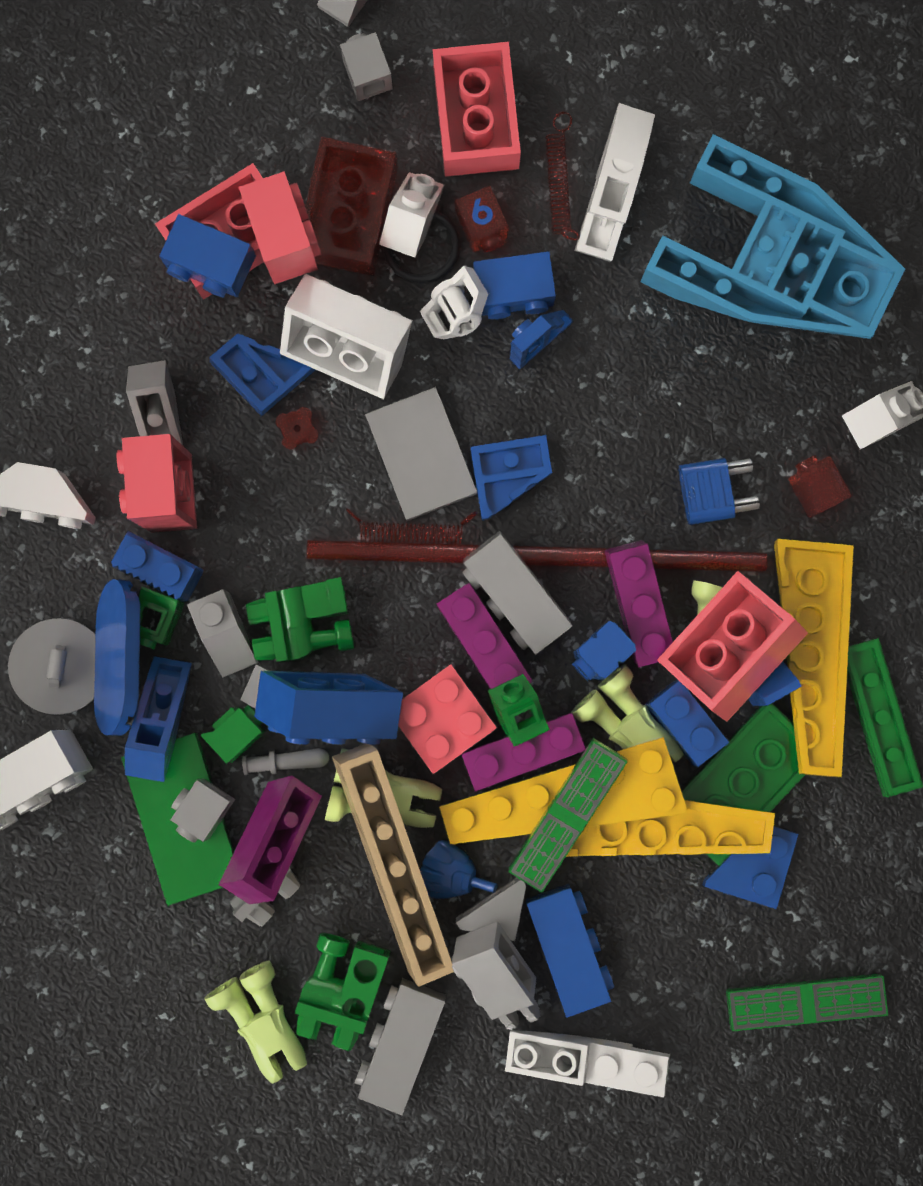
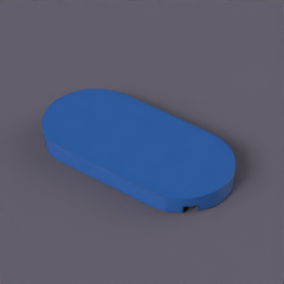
M112 579L105 585L96 613L94 711L99 730L104 735L122 736L130 729L131 725L126 724L128 717H134L139 699L140 602L136 591H130L133 585L127 580Z

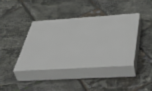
M436 387L365 414L406 521L477 494Z

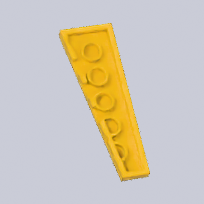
M777 539L774 549L780 604L808 632L786 657L787 667L802 685V687L790 693L799 774L842 777L854 545Z
M664 737L617 751V753L627 758L628 762L586 827L688 813ZM575 765L440 806L450 844L531 834Z
M684 800L688 811L685 814L585 827L566 857L770 853L775 813Z

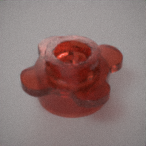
M301 407L298 411H292L287 414L282 413L277 417L276 425L281 429L283 434L282 445L286 449L293 450L299 444L305 442L313 444L317 441L319 434L312 426V412L308 408ZM299 425L301 427L300 431L295 432L294 426Z

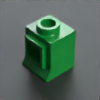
M141 587L139 594L140 644L155 649L157 643L169 645L185 603ZM148 608L162 613L156 631L141 626Z
M524 674L488 690L499 724L514 747L550 730L544 718L537 693ZM528 710L531 717L516 723L514 717Z
M247 705L245 708L239 707L238 709L231 707L212 725L215 730L203 733L201 737L228 764L229 762L233 763L267 731L261 726L263 722L254 717L255 708Z

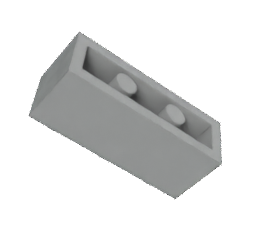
M501 531L497 532L464 558L463 563L467 568L462 573L476 590L482 586L490 596V599L486 602L499 620L504 617L509 620L514 627L510 634L523 650L530 647L536 655L572 627L569 618Z
M402 978L399 988L391 985L383 1006L384 1009L390 1012L385 1025L376 1024L369 1046L375 1048L370 1063L362 1061L354 1082L361 1086L358 1099L403 1115L444 1007L445 994L425 986L418 987L415 982Z

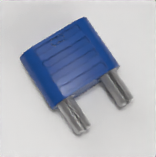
M725 458L679 465V478L689 525L735 518V513L759 509L760 503L735 507V505L758 502L759 499L757 496L734 499L729 476L752 472L753 465L746 466L752 464L751 459L727 462Z

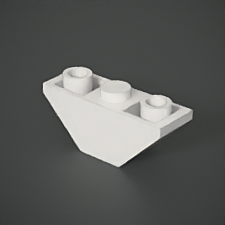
M17 462L0 474V516L6 517L8 510L20 512V519L37 523H44V517L59 519L58 525L67 528L81 529L82 523L94 525L96 517L66 474L56 468Z

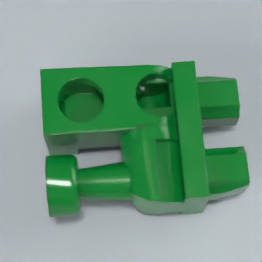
M341 577L301 587L265 593V598L246 604L249 625L270 622L272 634L269 637L252 639L255 660H276L277 663H286L307 658L315 650L338 645L340 651L354 649L349 619L336 621L334 624L335 629L313 631L312 620L349 614Z
M320 933L316 947L322 954L314 974L308 978L302 989L295 1014L299 1015L296 1034L316 1040L322 1022L337 1026L332 1045L351 1051L358 1039L359 1033H364L391 950L357 941L345 980L333 977L337 957H344L346 955L350 941L338 935Z

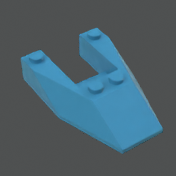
M713 134L695 169L690 184L758 217L732 269L662 235L645 269L641 283L674 299L747 322L871 339L905 268L819 185Z

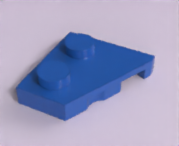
M564 310L540 315L533 323L529 319L525 320L512 333L515 339L511 342L510 360L520 370L570 326L573 320Z
M238 333L209 357L210 363L260 416H263L315 371V369L280 354V349L270 345H260L254 339Z
M546 435L470 447L482 521L493 517L552 474Z
M773 826L770 853L731 854L711 875L704 879L702 885L777 909L799 834Z

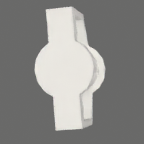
M463 266L451 279L441 282L434 288L431 293L432 299L421 309L420 313L435 338L444 340L461 337L473 332L480 325L488 293L474 269ZM465 285L473 297L471 305L464 295ZM441 310H443L451 324L449 331L438 315Z

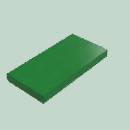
M772 703L768 706H760L728 740L729 743L716 752L684 786L681 792L684 800L771 812L805 776V774H799L794 724ZM731 854L706 855L720 866Z
M197 733L175 740L164 782L127 776L167 906L223 888L218 884L234 853L224 818L210 839L204 842L198 839L196 843L181 836L176 831L178 825L170 820L176 812L171 806L184 788L190 791L196 780L202 778L213 784ZM124 756V757H121V760H122V763H123V766H124V769H125V756Z

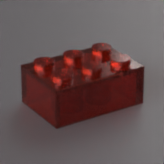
M321 137L305 204L309 219L302 221L310 220L321 255L314 257L316 264L374 276L381 247L379 243L398 171L396 152Z

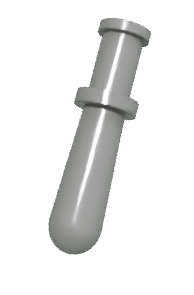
M321 748L275 754V751H269L267 756H242L244 775L263 771H271V774H277V770L320 768L329 761L328 752Z

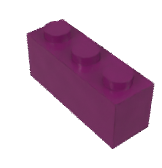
M640 540L606 549L604 551L625 633L636 645V651L631 655L632 660L638 667L657 663V659L673 641L648 544Z
M470 583L436 603L439 611L490 689L524 674L529 683L533 682Z
M568 713L546 721L550 730L515 747L508 736L463 752L461 755L474 790H481L585 751L586 749L573 714Z
M294 776L268 782L218 885L249 905L274 901L322 796Z

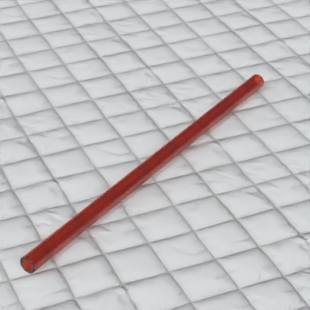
M308 540L307 559L463 563L464 558L481 545ZM512 546L527 565L608 567L604 550L610 548ZM649 550L654 569L766 572L767 553Z

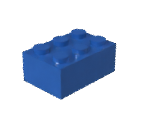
M261 671L254 717L268 725L269 731L281 733L286 736L285 740L294 744H309L310 739H321L329 744L341 745L345 744L346 739H357L358 742L376 745L380 744L381 739L397 738L403 692L366 674Z

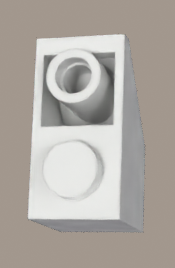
M409 172L389 205L379 245L416 257L427 235L444 185L435 182L428 175Z
M910 381L873 397L842 415L857 445L862 449L922 419L923 393Z

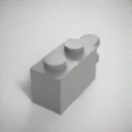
M498 922L456 938L454 954L451 958L453 971L458 978L464 980L471 990L476 1004L482 1006L492 1020L499 1018L507 1030L515 1029L519 1025L518 1010L522 1012L530 1023L539 1020L538 1018L541 1017L540 1008L536 1000H534L536 976Z

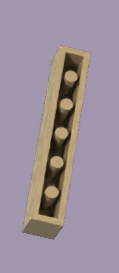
M363 744L332 756L409 975L419 987L454 972L449 952L378 750L371 744Z

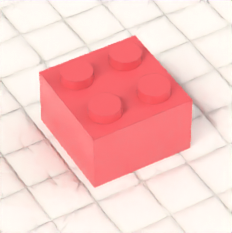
M284 171L240 186L239 190L264 263L274 285L318 270L314 257L321 255L310 220L302 222L309 219L297 182L289 185Z
M451 664L402 699L398 726L432 774L497 728Z

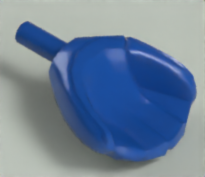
M438 841L426 854L422 862L420 872L428 895L431 898L449 899L470 893L473 887L492 893L496 892L497 884L476 878V869L470 856L459 846L450 844V841Z

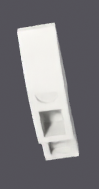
M621 103L618 104L574 251L609 262L613 260L623 224L626 223L638 184L655 114Z
M511 1030L505 1071L583 1086L584 1083L664 1098L670 1054L634 1048L633 1044L567 1034Z

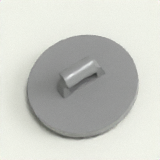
M61 618L44 620L25 630L14 643L8 660L9 679L18 697L31 708L51 715L76 712L94 700L95 634L89 628L76 621Z

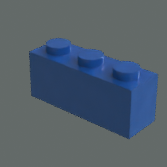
M566 884L525 899L566 1018L611 1002L608 990L613 989L614 984L607 966L599 968L594 953L601 951L594 929L586 930L581 915L588 912L580 890L573 893L570 885Z

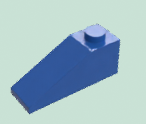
M153 657L125 745L126 776L164 782L174 749L192 663Z

